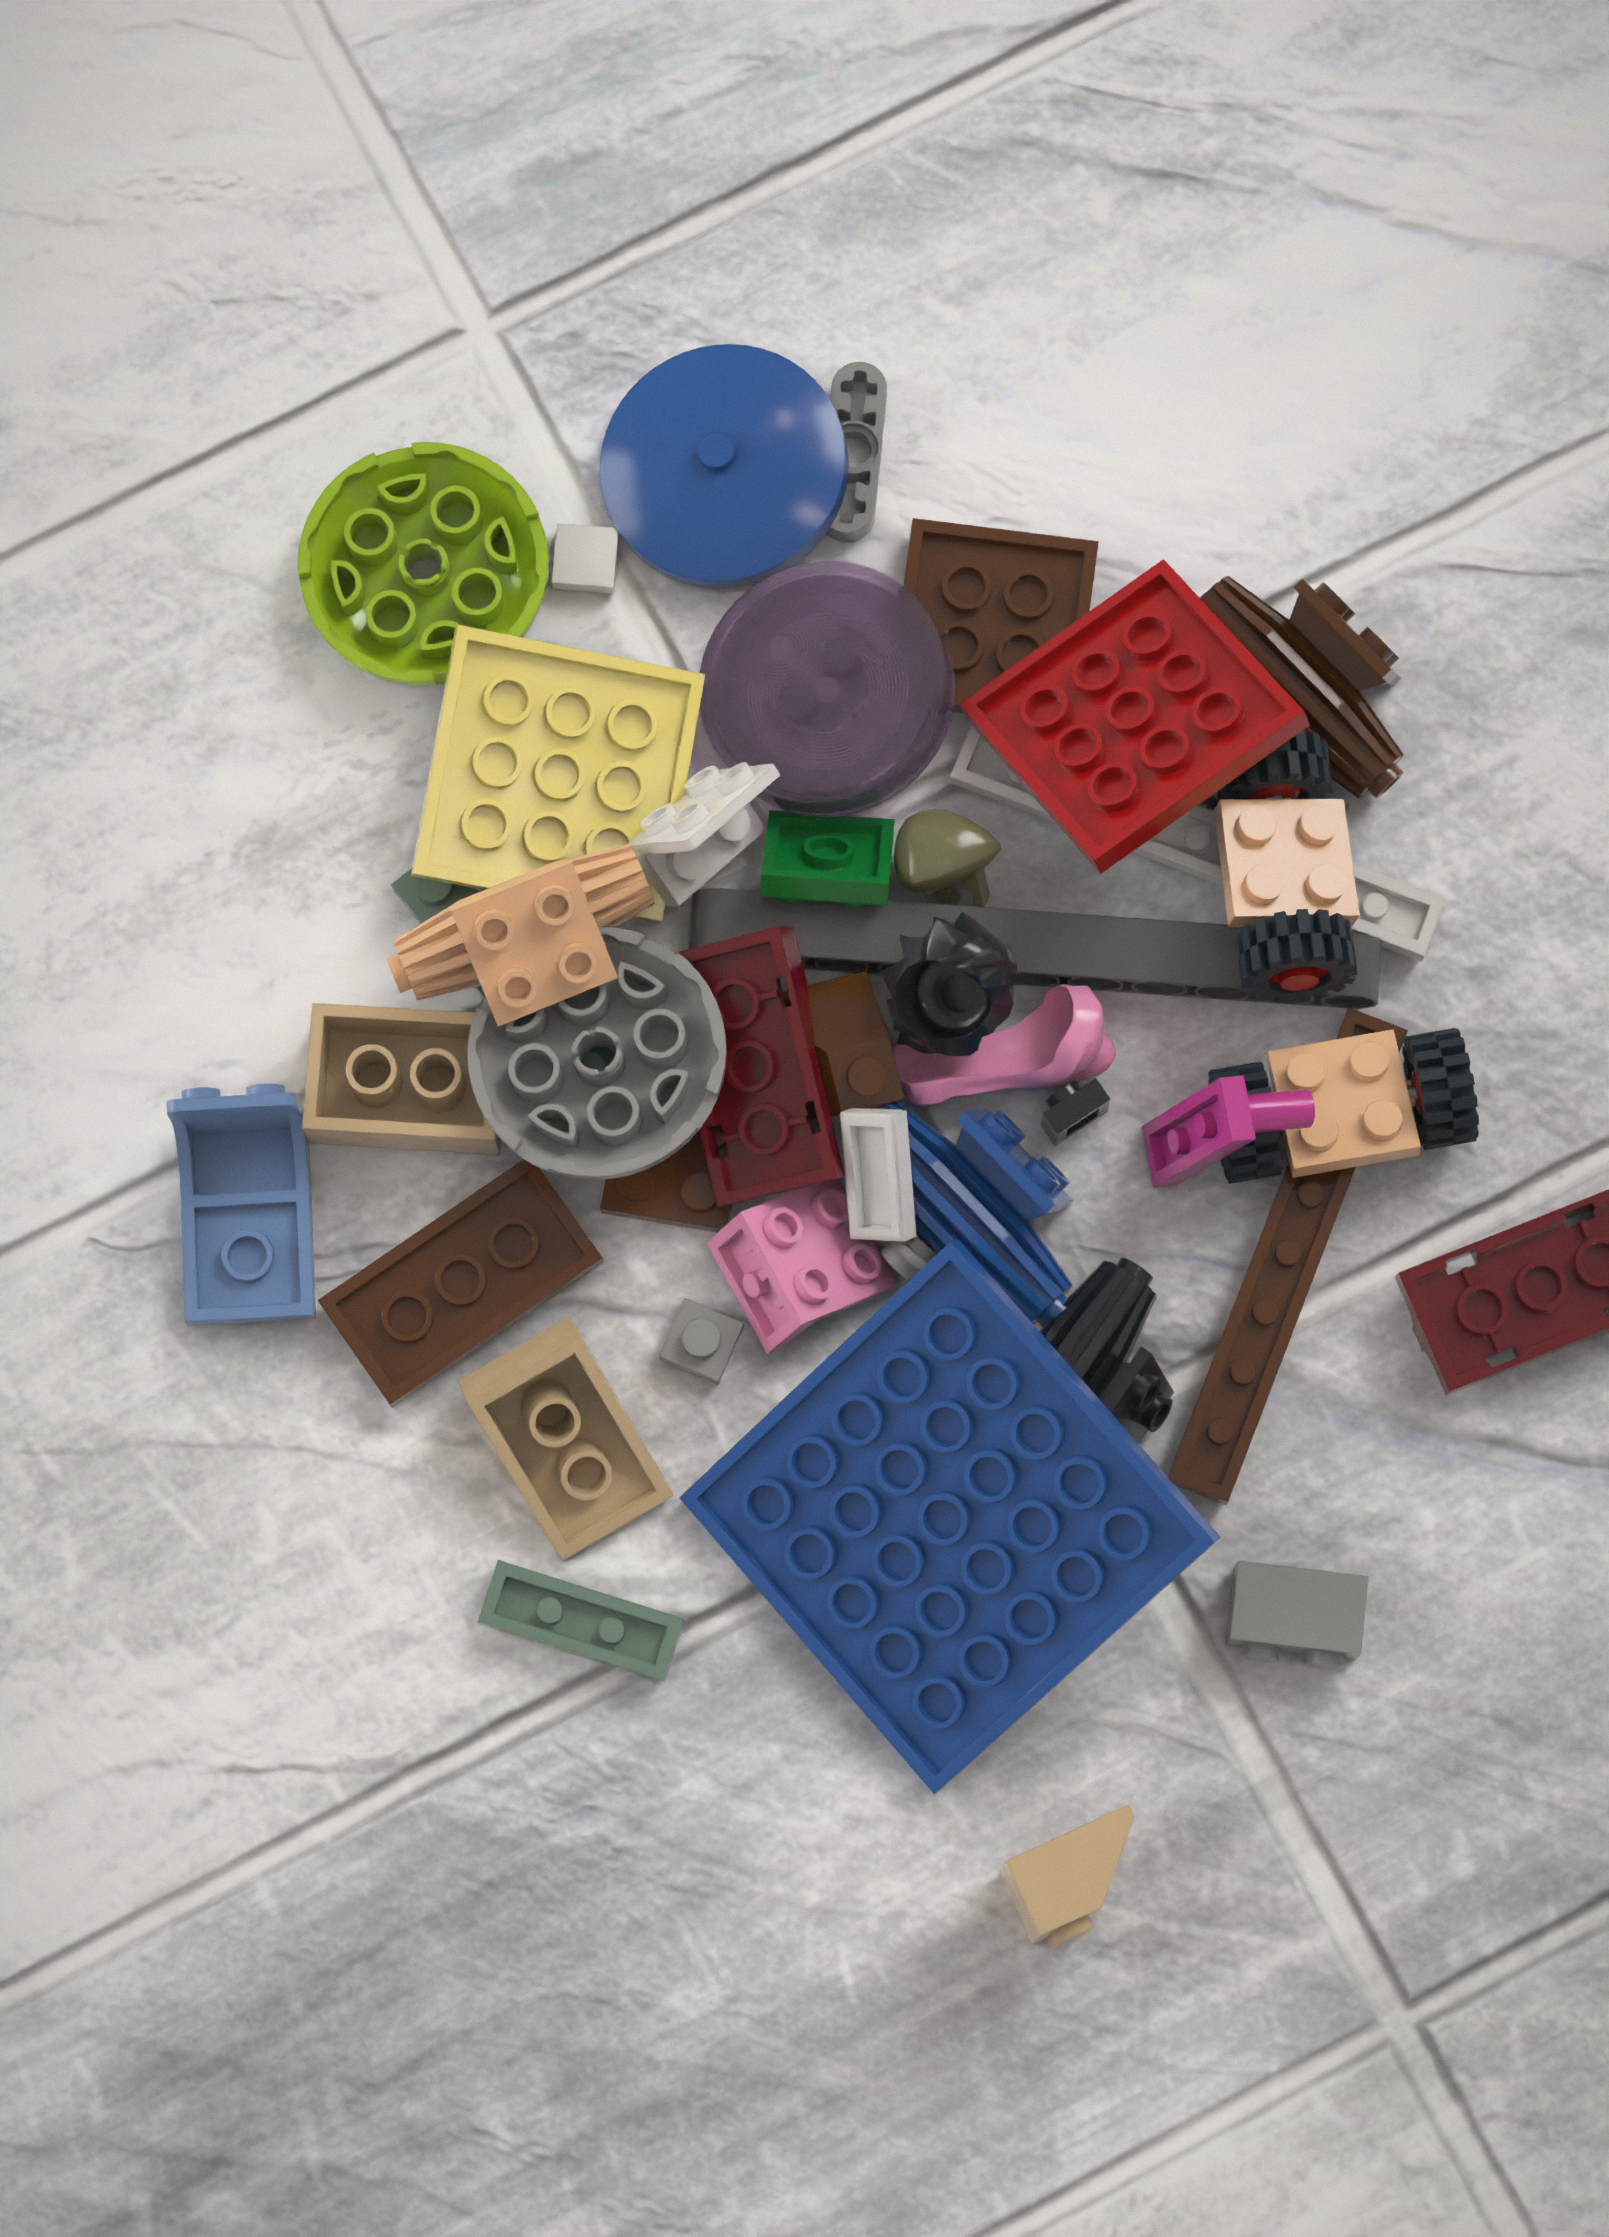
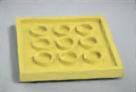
M457 625L454 632L411 876L485 890L554 861L627 845L643 831L640 823L648 814L665 804H675L685 795L684 785L687 782L705 674ZM644 873L655 904L631 919L659 924L663 920L665 902Z

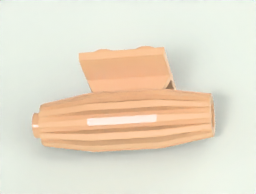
M625 845L554 861L463 898L395 939L393 943L397 953L386 957L399 992L403 993L412 989L417 1000L481 986L496 1024L499 1027L618 978L598 927L616 928L655 904L632 845Z

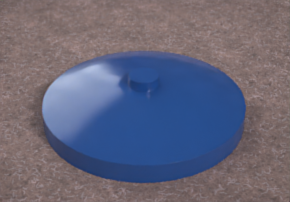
M737 344L711 345L686 351L664 361L644 375L628 391L612 415L605 432L600 455V483L605 506L615 527L633 553L645 564L670 579L687 585L712 589L738 588L768 580L793 567L806 557L819 544L836 519L847 488L849 456L843 427L832 402L816 380L797 364L777 353L758 347Z

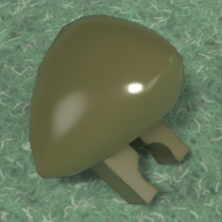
M923 809L905 819L898 831L894 855L896 874L906 889L922 894L938 892L941 904L957 905L960 898L955 887L958 883H961L962 889L967 890L972 895L973 906L985 907L990 897V891L984 867L1001 850V845L986 829L968 818L948 810Z

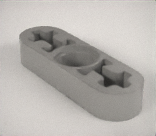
M852 362L840 368L832 380L830 401L839 419L845 421L841 422L845 438L854 437L862 439L871 449L870 458L864 464L856 467L849 466L847 483L856 484L855 508L856 510L864 511V513L854 514L852 523L848 524L840 522L838 513L826 533L834 540L847 543L864 538L871 531L876 514L887 403V383L882 372L874 365L866 362ZM858 381L866 383L868 393L876 394L865 397L863 422L851 420L852 398L850 394L842 393V391H852L854 383ZM875 422V426H871L869 423ZM869 481L870 483L869 485H865L861 482Z

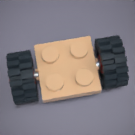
M1304 729L1218 790L1219 802L1214 809L1228 927H1242L1241 933L1236 935L1242 990L1244 989L1245 994L1249 997L1256 995V1000L1264 1002L1274 997V1003H1286L1288 998H1296V1003L1306 1002L1307 996L1315 995L1318 999L1329 996L1328 990L1340 992L1346 989L1345 984H1352L1356 980L1355 975H1358L1351 926L1354 925L1359 917V908L1344 799H1332L1331 797L1333 785L1327 742L1325 739L1320 740V735L1315 732L1305 735Z
M1451 1028L1404 1037L1402 1054L1405 1062H1403V1067L1394 1029L1268 1051L1266 1061L1273 1092L1306 1089L1311 1093L1315 1104V1119L1310 1128L1282 1130L1292 1178L1419 1156L1422 1145L1424 1150L1477 1141L1479 1136L1477 1127L1479 1125V1115L1476 1111V1107H1478L1477 1095L1474 1093L1473 1088L1475 1082L1473 1073L1470 1072L1469 1068L1471 1063L1469 1054L1465 1053V1042L1463 1037H1461L1459 1029ZM1262 1062L1213 1069L1208 1073V1085L1221 1077L1244 1075L1247 1095L1272 1092ZM1279 1131L1255 1133V1140L1220 1160L1222 1167H1224V1175L1228 1179L1229 1184L1281 1175L1282 1150L1279 1145Z

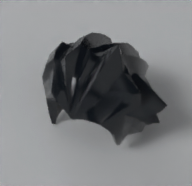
M964 912L960 913L955 923L934 916L933 925L925 937L912 938L900 935L904 959L880 972L892 997L887 1000V1004L893 1021L894 1031L900 1032L897 1044L908 1045L910 1048L926 1054L939 1053L946 1056H971L978 1051L982 1037L993 1033L1010 1016L1014 1005L1013 976L1018 966L1012 948L992 935L984 926Z

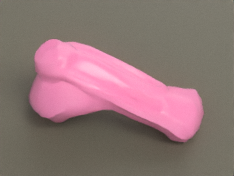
M1065 984L1048 989L1043 1002L1013 1028L995 1031L990 1035L982 1037L978 1051L971 1056H946L939 1053L926 1054L918 1052L908 1045L897 1044V1042L892 1045L903 1093L914 1105L925 1108L935 1106L950 1099L995 1090L1064 1087L1073 1081L1081 1082L1091 1076H1099L1110 1067L1116 1055L1112 1040L1103 1032V1008L1094 991L1089 986H1070Z

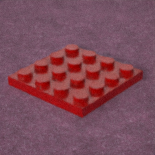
M1164 559L959 704L965 718L1100 875L1310 726L1304 710Z

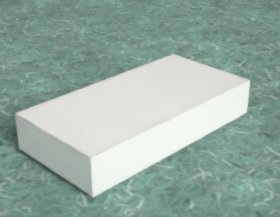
M851 1108L840 1112L850 1239L905 1242L917 1237L907 1110Z

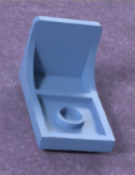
M280 1084L251 1085L246 1088V1095L221 1096L219 1089L209 1087L183 1090L181 1092V1099L166 1101L167 1116L172 1123L175 1134L180 1174L185 1323L188 1326L316 1319L310 1145L302 1130L303 1107L297 1095L285 1092V1086Z

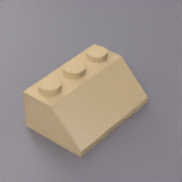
M1129 1804L1005 1861L999 1873L1032 1945L1046 1939L1050 1949L1053 1950L1087 1934L1090 1929L1094 1928L1090 1918L1103 1906L1135 1817Z

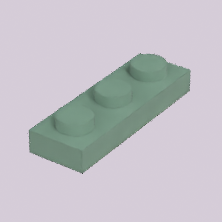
M501 1560L497 1561L478 1619L479 1625L662 1683L666 1681L685 1622L684 1618Z

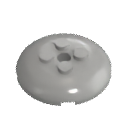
M615 927L598 928L618 978L499 1027L485 997L480 1009H476L468 1038L467 1057L471 1086L486 1121L496 1135L517 1155L531 1164L561 1176L577 1179L601 1180L632 1175L646 1170L676 1153L690 1141L710 1115L723 1085L726 1070L727 1045L723 1019L717 1001L700 973L679 953L675 954L666 947L646 939L644 934ZM604 1046L616 1052L613 1061L605 1067L604 1071L599 1072L598 1069H590L582 1064L585 1055L595 1047Z

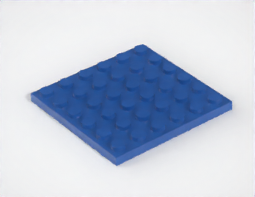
M959 1239L950 1241L679 1497L933 1794L943 1789L1221 1538Z

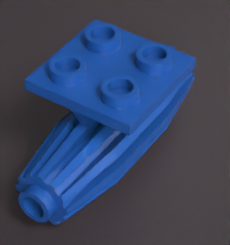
M898 1101L888 1103L883 1109L907 1110L916 1233L937 1253L950 1241L959 1239L1033 1325L1038 1322L1043 1327L1053 1315L1055 1319L1067 1308L1063 1306L1067 1300L1065 1294L1072 1288L1073 1284L1029 1220L1065 1210L1074 1201L1063 1190L1070 1183L1066 1176L1045 1156H1042L1039 1160L1034 1157L1032 1158L1019 1144L1025 1138L1024 1133L1000 1110L995 1114L986 1109L964 1111L956 1119L962 1126L957 1145H955Z

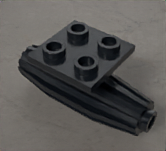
M1121 1257L1117 1264L1104 1260L1067 1298L1063 1304L1067 1308L1055 1319L1053 1315L1042 1327L1040 1333L1136 1442L1140 1444L1148 1430L1155 1432L1165 1422L1172 1408L1173 1401L1171 1396L1174 1391L1154 1356L1146 1349L1140 1347L1131 1362L1127 1363L1157 1295L1149 1287L1153 1277L1133 1261Z

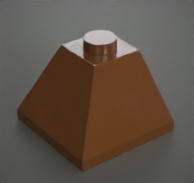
M866 971L808 985L815 1050L830 1115L837 1116L840 1115V1112L851 1108L867 1109L904 1099L890 1037ZM788 990L783 991L786 1007H789L791 1002ZM811 1102L809 1107L813 1120L817 1119L814 1102Z

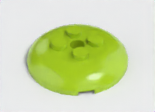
M438 442L411 443L412 447L392 450L377 456L374 452L361 458L336 476L324 489L313 505L302 530L298 550V576L302 597L314 626L327 644L345 661L367 674L389 682L417 686L440 685L446 682L454 632L457 625L522 638L532 626L545 597L549 576V551L545 531L533 501L524 488L505 469L489 458L460 446ZM423 559H431L441 565L440 574H435L429 579L414 580L409 574L411 567Z

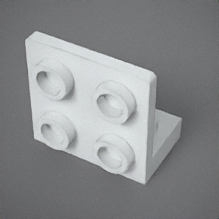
M746 762L726 769H717L716 766L707 767L686 782L684 788L687 793L675 804H665L652 811L641 821L640 826L643 831L627 845H632L642 870L667 906H680L767 830L749 802L780 776L774 764L749 766Z

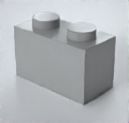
M1238 1561L1233 1568L1225 1645L1240 1647L1239 1657L1248 1660L1278 1662L1279 1652L1305 1655L1304 1665L1334 1670L1344 1669V1660L1355 1661L1361 1655L1369 1576Z

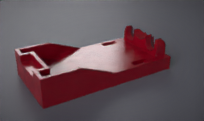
M776 926L676 952L675 954L679 953L691 963L709 986L717 1001L726 1034L727 1059L723 1085L710 1115L699 1129L717 1207L781 1194L845 1177L816 1055L809 989L795 928L791 926ZM784 976L791 1002L789 1007H786L780 978ZM811 1102H814L820 1132L815 1133L809 1107ZM718 1125L722 1126L724 1136L721 1139L722 1143L726 1144L728 1155L723 1157L719 1155L713 1129L714 1126Z
M1609 1189L1401 1271L1395 1276V1280L1411 1315L1412 1330L1418 1340L1421 1351L1425 1352L1429 1357L1445 1395L1561 1349L1609 1333L1608 1315L1604 1316L1603 1313L1609 1310ZM1590 1211L1591 1219L1580 1221L1578 1224L1568 1228L1565 1227L1564 1221L1566 1219ZM1471 1254L1475 1265L1467 1266L1458 1272L1448 1275L1446 1271L1447 1263ZM1509 1349L1513 1350L1516 1357L1495 1367H1491L1490 1363L1485 1361V1359Z

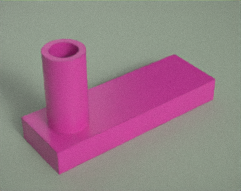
M1244 1075L1221 1077L1141 1126L1153 1188L1180 1184L1255 1140V1133L1310 1128L1315 1119V1104L1311 1093L1306 1089L1247 1095Z

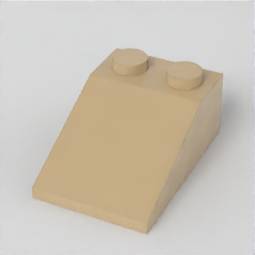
M570 1316L458 1380L467 1404L562 1561L674 1496Z

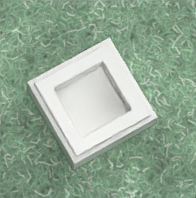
M557 523L551 579L552 589L614 594L620 533L617 528Z

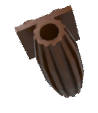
M1225 576L1215 583L1200 599L1304 710L1310 725L1305 728V735L1315 732L1320 735V740L1325 739L1327 742L1332 780L1357 798L1363 797L1367 792H1370L1376 799L1382 796L1403 775L1404 772L1397 766V763L1403 758L1404 754L1361 692L1387 683L1393 687L1401 679L1391 668L1399 657L1368 626L1358 634L1347 623L1355 615V612L1325 582H1322L1314 590L1306 581L1301 579L1293 587L1299 594L1290 619L1283 616L1230 576Z

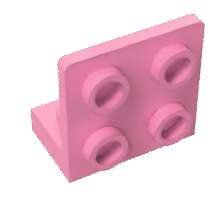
M840 1178L806 1186L741 1211L706 1242L766 1354L787 1346L815 1321L887 1292L896 1284V1279L874 1240L850 1239L847 1195Z

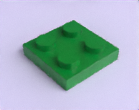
M769 810L761 870L760 897H774L787 903H802L807 900L841 902L843 905L853 908H863L870 905L888 906L895 819Z

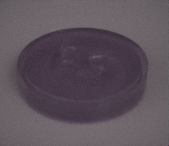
M821 561L790 567L769 576L750 588L734 602L715 627L706 646L699 672L705 674L700 703L701 719L713 748L728 768L746 762L749 766L774 764L780 776L756 797L783 811L810 817H837L862 812L886 802L906 789L921 775L938 752L946 736L954 708L955 681L951 658L939 630L923 605L908 589L893 578L870 567L848 562Z

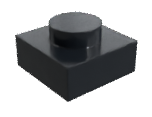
M1097 1078L1083 1087L1077 1081H1073L1056 1091L1045 1101L1049 1109L1043 1113L1041 1127L1053 1145L1056 1146L1107 1113L1111 1099Z

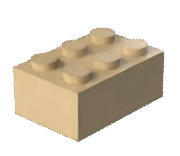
M312 1003L302 1130L310 1144L500 1155L501 1139L486 1121L476 1101L468 1071V1038L475 1012Z

